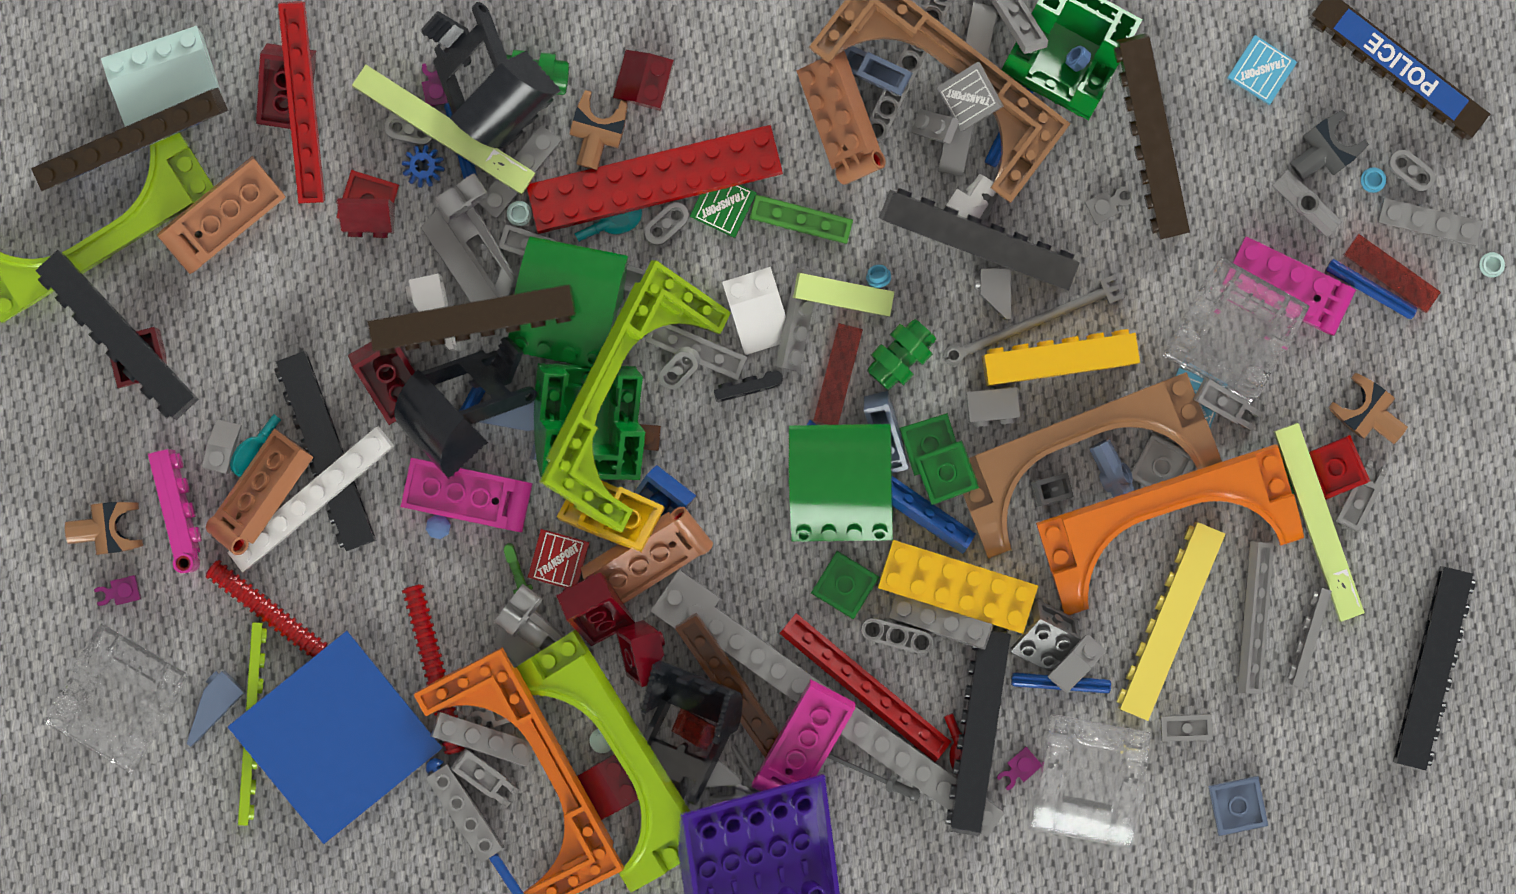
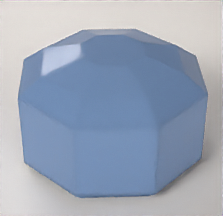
M1081 45L1077 46L1067 54L1065 63L1077 72L1088 65L1091 53Z
M434 515L427 520L426 531L430 537L442 539L449 534L451 523L447 517Z

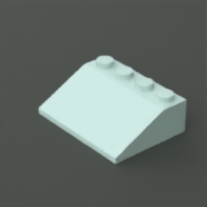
M197 26L101 58L109 86L125 127L217 87L220 90L203 34Z

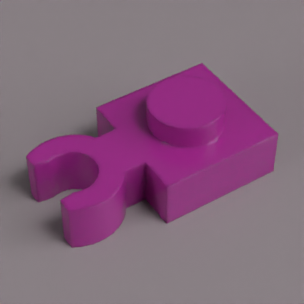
M426 63L422 64V71L429 80L422 82L425 102L430 106L447 104L448 100L437 70L429 72Z
M136 575L110 581V589L104 586L94 589V593L102 591L106 595L103 601L97 602L99 606L107 605L111 599L115 600V605L142 600Z
M1025 746L1007 762L1011 769L1000 772L996 778L1000 780L1004 776L1010 777V783L1005 787L1007 790H1010L1015 786L1018 777L1025 782L1043 765Z

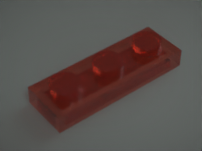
M680 709L671 731L695 746L707 750L714 739L716 726L694 713Z

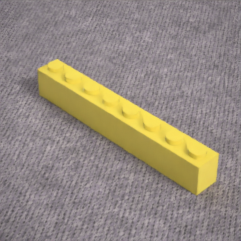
M1195 522L1193 526H1188L1184 535V539L1187 540L1184 549L1179 548L1174 560L1175 563H1178L1174 573L1169 572L1164 584L1168 587L1164 596H1159L1155 605V609L1158 610L1155 619L1150 618L1145 632L1149 633L1145 643L1141 641L1137 648L1136 656L1139 658L1136 666H1130L1126 675V679L1129 680L1126 689L1121 688L1116 702L1120 703L1119 709L1149 721L1225 533L1199 522Z

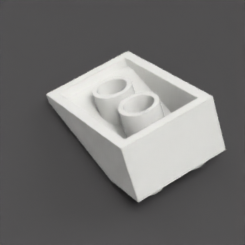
M771 267L722 282L744 354L749 355L780 345L786 315Z
M440 274L409 280L410 286H406L407 298L419 312L448 307L444 281ZM455 337L445 339V345L449 350L458 351Z

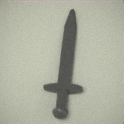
M830 753L827 757L886 784V790L889 793L896 791L909 797L910 801H916L920 797V790L917 787L913 789L896 781L894 775H891L889 780Z

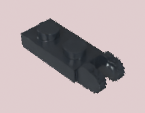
M773 370V372H766L764 377L757 379V376H750L742 379L743 383L733 385L732 382L720 384L718 389L714 390L716 402L719 403L774 389L782 384L783 375L780 371Z

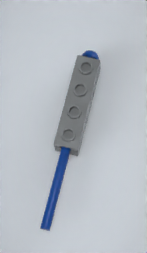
M433 758L429 760L426 764V772L432 771L433 773L426 777V780L479 861L482 863L489 858L512 894H524L498 855V852L504 848V845L458 775L451 770V764L447 763L441 767L440 765L444 763L441 759Z

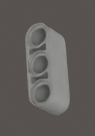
M868 618L861 625L862 635L869 641L918 654L928 653L933 646V639L930 634L919 629L877 618ZM875 622L879 625V633L876 636L866 634L865 627L868 623ZM893 629H901L903 631L904 638L901 642L894 643L891 641L890 633ZM919 635H924L928 638V645L924 649L915 647L914 640Z

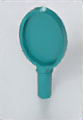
M642 209L602 218L599 222L593 223V225L574 234L578 242L602 231L614 235L624 234L639 224L642 218Z
M275 414L272 415L257 436L247 438L233 453L230 467L232 472L238 477L242 476L274 428L280 423L281 419Z

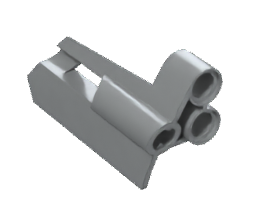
M475 173L462 180L455 187L439 195L435 199L439 205L438 209L421 226L422 231L470 302L508 296L515 277L475 207L489 196V193ZM480 244L486 246L501 268L496 285H494L474 255L475 249Z
M524 584L520 586L494 621L500 626L493 646L497 649L503 647L507 656L518 665L547 648L554 641L556 642L565 636L535 611L543 598Z

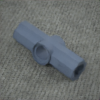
M1110 439L1103 440L1089 449L1100 470L1101 484L1107 492H1111L1112 496L1116 497L1135 491L1132 484V473L1128 465L1121 462Z

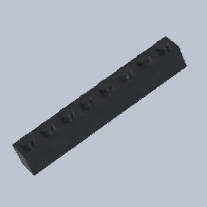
M898 187L897 192L889 190L879 216L881 220L1069 291L1080 262L1073 259L1075 254L1062 249L1059 253L1050 250L1051 245L1041 241H1037V244L1027 241L1028 236L1018 232H1014L1013 236L1004 233L1006 228L991 223L990 227L981 224L982 219L968 214L967 218L959 216V210L945 205L944 209L935 206L936 202L931 199L921 197V200H917L911 197L912 192Z
M57 250L35 270L41 276L38 278V281L47 290L52 288L58 294L55 297L58 303L64 308L69 306L74 312L72 315L73 319L81 327L86 325L91 330L89 336L98 345L103 343L108 348V351L105 352L114 363L120 361L125 367L123 373L132 382L137 380L142 385L140 391L149 400L154 398L158 402L159 406L157 409L165 418L168 419L171 416L175 420L179 419L199 400L64 253Z
M303 351L276 361L277 368H274L279 383L283 382L285 385L284 399L288 406L292 405L295 413L292 416L293 423L297 430L301 429L304 438L300 439L303 449L313 456V462L309 463L313 476L317 477L345 453L308 353ZM353 481L328 502L330 509L327 510L331 524L336 523L339 532L335 534L339 547H344L346 551L377 541L356 483Z
M1444 566L1439 568L1395 750L1394 763L1425 771L1427 766L1432 765L1434 751H1431L1433 741L1438 740L1440 727L1437 724L1439 716L1443 717L1446 708V702H1443L1445 692H1449L1452 678L1449 677L1451 667H1455L1458 653H1455L1457 643H1461L1464 629L1461 628L1463 618L1466 619L1469 613L1470 605L1467 604L1468 595L1472 594L1475 588L1476 581L1473 579V573Z
M991 631L985 650L972 646V650L976 651L975 660H970L968 675H972L971 685H966L964 700H968L967 710H962L960 724L965 725L963 735L959 734L957 749L961 750L960 759H955L953 774L957 775L956 784H951L949 799L953 800L952 809H947L945 824L950 825L949 832L980 836L982 831L1011 634Z

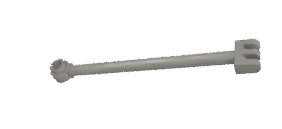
M1116 274L1099 281L1101 289L965 346H950L944 351L943 358L949 357L951 351H956L958 353L957 360L949 358L945 361L951 366H956L961 363L963 357L1105 297L1108 303L1111 304L1125 298L1124 293H1119L1116 296L1113 295V291L1121 289L1119 283L1110 287L1109 282L1118 279Z

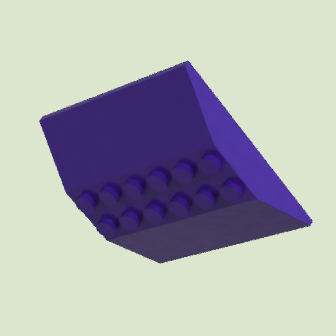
M817 775L681 814L678 854L684 894H840L825 775Z

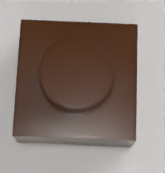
M640 424L645 431L644 450L659 451L661 426Z

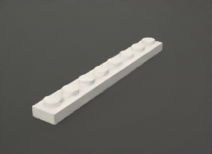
M375 427L279 508L253 544L249 542L248 548L243 554L234 555L230 551L227 553L242 572H246L390 451L394 445L380 427Z

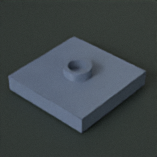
M1258 776L1208 786L1218 836L1269 826Z

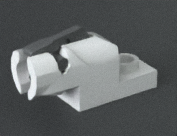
M979 174L973 183L965 189L967 191L966 194L956 189L946 206L959 210V216L967 218L968 214L982 220H987L998 193L990 188L993 181Z

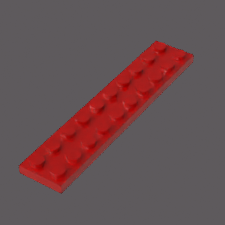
M767 125L600 166L598 170L588 169L530 183L527 190L538 234L782 175L783 171L772 127Z

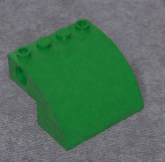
M1038 0L1031 14L1048 39L1047 47L1024 54L1016 42L1001 70L1031 91L1042 95L1053 103L1089 121L1119 65L1115 60L1113 48L1117 47L1116 40L1134 36L1143 19L1107 0ZM1081 45L1091 53V58L1084 69L1075 72L1065 63L1066 57L1073 48Z
M530 236L522 259L515 294L571 285L576 316H571L570 322L556 324V319L545 321L546 326L531 328L530 324L520 325L521 330L509 332L508 337L525 355L592 368L616 321L617 312L623 301L628 256Z
M537 364L535 384L537 397L534 400V442L541 478L549 464L546 458L592 369L590 367L575 364ZM636 366L620 367L597 414L595 426L598 428L593 436L592 445L594 462L600 479L640 480L645 431L638 423L643 376L636 369Z
M891 424L789 425V502L792 542L893 540Z

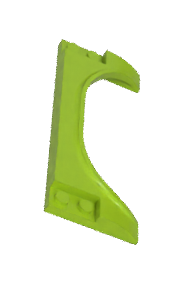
M181 132L150 145V165L147 179L140 195L132 206L110 224L62 252L82 274L179 215L214 187ZM0 252L1 323L6 322L54 292L52 288L47 290L38 281V278L41 276L35 271L49 257L27 259L9 256Z
M651 260L641 281L634 283L546 458L549 464L540 482L575 504L574 507L618 532H623L633 509L614 498L605 488L597 473L593 457L592 442L598 428L595 426V421L600 407L627 354L646 334L671 324L690 325L721 334L731 312L657 260Z
M574 630L516 667L532 695L562 700L576 707L589 717L600 730L632 781L641 808V832L632 857L624 866V870L619 872V875L629 891L633 892L680 864L678 854L680 816L691 811L580 634Z

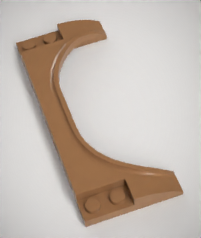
M845 0L809 46V49L828 63L839 53L851 46L879 39L897 40L912 44L933 56L956 75L973 64L980 62L1003 104L1002 108L993 113L1001 136V159L998 173L990 188L1011 203L1071 123L913 1Z
M1187 372L970 457L969 460L980 488L964 493L963 496L988 559L1012 550L1007 531V514L1010 499L1017 483L1034 463L1056 450L1111 429L1134 427L1152 430L1173 440L1185 450L1197 470L1222 462L1198 402L1193 400L1195 392Z

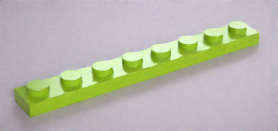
M252 622L246 711L257 703V693H263V679L259 678V668H264L265 653H260L261 643H266L267 628H262V622ZM244 747L238 825L248 826V821L254 820L255 805H250V794L255 795L256 779L251 778L252 769H257V762Z

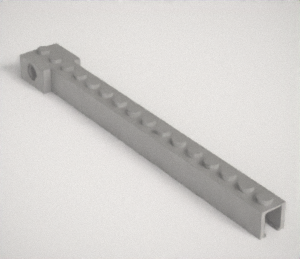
M680 569L650 610L673 628L697 613L723 651L795 702H798L810 679L832 690L715 607L721 598ZM855 706V710L841 734L946 809H952L953 800L949 799L951 784H956L957 778ZM986 799L981 834L986 837L989 836L1005 813L988 799Z

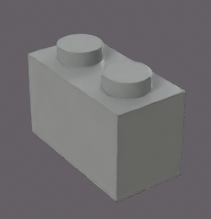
M1017 387L966 392L969 423L974 422L975 427L990 426L989 421L999 420L1000 425L1015 423L1014 418H1020Z

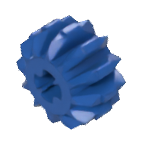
M424 145L422 153L418 146H414L416 155L413 156L410 152H406L405 155L411 160L410 162L402 161L403 166L410 167L403 171V175L409 176L413 174L408 182L413 184L418 179L419 188L423 187L424 180H426L429 187H432L433 182L430 178L434 177L437 181H440L441 177L436 174V171H445L444 167L436 165L442 163L444 159L443 157L435 158L438 153L437 149H433L428 154V145ZM420 161L422 163L429 161V164H427L429 169L418 172L417 169H420L417 164Z

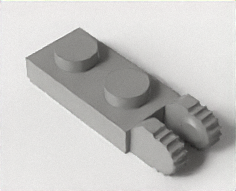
M1204 378L1193 398L1194 401L1249 431H1253L1255 426L1241 418L1244 411L1246 410L1254 417L1260 418L1262 412L1249 405L1248 401L1208 378Z
M1370 459L1364 465L1367 474L1373 468L1374 461ZM1382 466L1378 470L1374 483L1368 482L1350 490L1335 520L1336 522L1356 532L1360 531L1382 488L1380 485L1388 468Z
M467 748L464 749L451 766V770L491 799H496L506 807L511 802L507 797L497 792L499 788L503 785L515 794H518L520 791L517 786L507 780L506 776Z

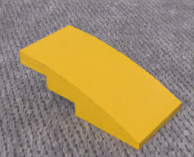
M602 481L605 488L614 498L633 509L623 532H618L574 507L575 504L567 499L563 503L557 515L558 520L639 552H642L665 508L620 486L617 488Z

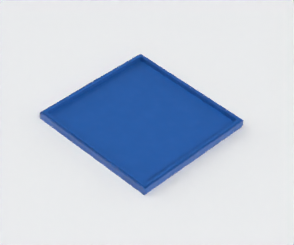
M347 630L227 726L323 844L443 748L435 738L430 737V731Z

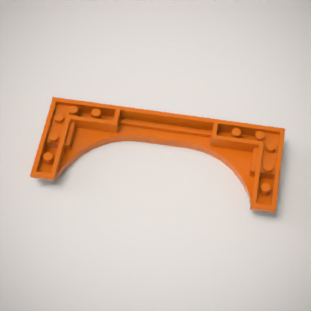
M1274 444L1037 522L1036 526L1063 613L1072 615L1089 609L1088 591L1093 569L1103 550L1117 535L1137 523L1190 505L1209 501L1235 503L1249 508L1263 517L1273 528L1280 546L1303 539L1304 534L1295 497L1291 492L1278 445Z
M503 647L463 668L447 674L413 694L425 716L447 707L461 705L485 708L503 716L525 736L551 781L563 809L564 838L554 864L542 878L525 890L524 894H577L624 870L625 867L613 847L614 842L518 668L513 667Z

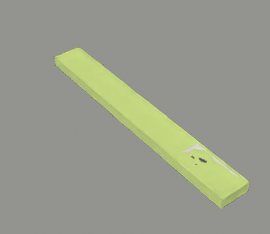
M368 65L364 66L352 84V87L521 195L536 175L535 172L501 150L476 141L461 130L449 117Z
M1295 423L1273 431L1328 590L1332 591L1330 596L1338 619L1342 622L1364 614L1300 425Z

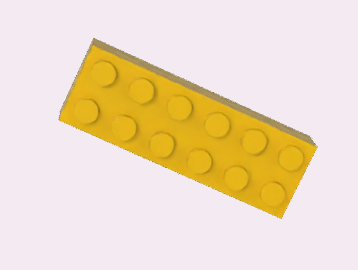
M1129 329L1111 332L1112 336L1104 337L1103 332L1089 334L1086 336L1087 340L1079 341V336L1061 339V344H1054L1053 340L1036 343L1037 347L1029 348L1027 343L1012 346V351L1004 352L1003 347L986 350L987 354L982 356L986 386L1136 365L1140 363L1136 333L1129 334Z
M892 540L877 588L1023 634L1038 585Z

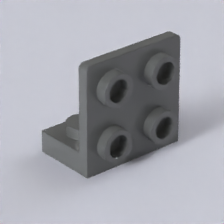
M1037 599L1032 605L1034 623L1011 647V652L1048 671H1052L1081 640L1077 619Z

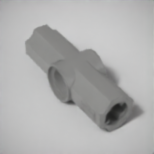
M1288 169L1272 185L1295 207L1297 213L1303 215L1326 238L1342 223L1320 201L1317 194L1304 186ZM1303 197H1308L1312 200L1313 207L1311 210H1305L1301 206Z

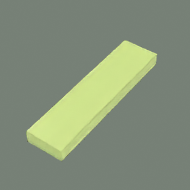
M797 273L793 298L890 317L894 291Z

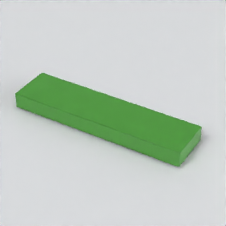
M757 194L750 215L751 220L844 244L848 242L853 219Z

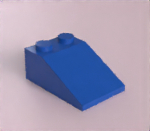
M658 465L646 474L634 491V493L664 506L665 508L661 516L668 512L671 514L679 507L687 509L696 497L694 493Z

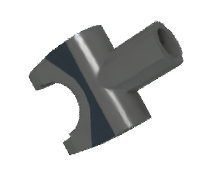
M1343 110L1324 119L1303 135L1311 147L1290 162L1292 169L1301 180L1304 181L1324 165L1334 176L1354 161L1369 145L1365 139L1359 144L1356 143L1352 146L1342 145L1335 136L1336 127L1340 123L1339 120L1346 116Z

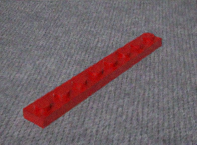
M305 1L278 3L298 204L323 203L325 201L306 5Z
M797 613L794 614L779 633L932 761L936 762L951 743L947 737Z

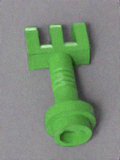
M507 543L504 547V554L517 586L513 593L515 594L522 584L532 590V584H526L514 545Z

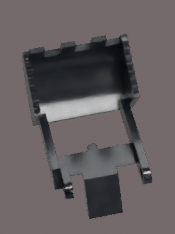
M476 2L472 6V12L477 25L470 32L468 28L437 11L422 27L421 33L429 39H433L435 43H439L434 48L437 57L433 62L453 114L450 119L466 134L486 146L499 149L510 145L523 133L522 129L532 124L539 115L537 113L547 108L554 101L552 97L561 90L550 79V76L546 75L541 66L533 60V57L529 55L527 50L507 59L489 9L483 3ZM484 42L494 71L465 101L455 72L462 65L467 67L471 64L470 56ZM440 44H442L443 46H445V49H444V50L441 49V45H440Z
M503 337L500 340L499 349L496 351L485 353L481 350L422 372L418 369L406 382L397 398L394 410L396 422L448 478L454 476L455 472L464 466V463H467L470 458H473L474 454L478 453V450L483 448V445L488 444V441L472 424L530 404L537 397V391L531 386L510 392L506 385L511 384L524 353L509 337ZM468 373L473 378L468 383L473 388L482 387L492 399L458 411L434 385Z
M657 661L652 665L651 675L647 684L648 687L641 707V712L644 714L657 707L644 734V738L683 800L686 795L685 787L683 786L684 777L696 781L688 798V803L696 805L730 735L739 729L743 707L742 695L738 691L664 661ZM671 704L718 724L712 741L714 744L707 759L688 752V743L686 742L676 747L655 738Z

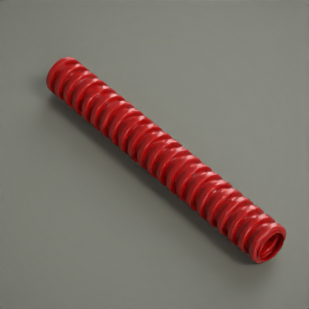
M221 560L215 561L206 572L205 577L207 579L211 578L213 584L218 583L220 589L223 587L225 593L229 592L231 594L230 597H236L237 602H242L244 608L249 607V611L251 613L255 612L257 618L261 617L262 622L267 621L269 627L273 626L275 628V632L280 631L282 637L286 636L288 642H294L293 646L296 647L298 645L300 651L304 650L306 652V656L310 655L313 658L328 645L327 642L322 643L320 637L316 638L314 632H308L309 628L306 627L304 629L301 622L298 624L296 618L292 619L289 613L285 614L283 608H277L278 604H272V600L270 598L266 599L265 594H259L258 589L254 590L252 584H246L247 580H241L239 574H233L234 570H228V566L226 564L223 566Z
M418 584L404 588L402 594L405 593L406 596L404 598V601L408 603L406 609L410 611L408 617L411 616L412 619L410 621V624L414 626L412 632L416 634L414 636V639L418 641L416 647L420 649L418 655L422 657L420 662L424 664L422 670L426 672L424 678H427L426 685H429L444 677L446 669L442 667L444 661H441L440 657H442V654L438 652L440 646L436 644L438 638H435L436 631L432 629L434 627V623L430 621L432 615L429 616L430 608L426 606L428 600H425L424 596H426V593L422 591L424 585ZM453 706L434 712V716L441 712L458 718V715H455L454 712L456 707ZM446 741L442 743V746L446 748L444 754L447 755L458 753L465 749Z

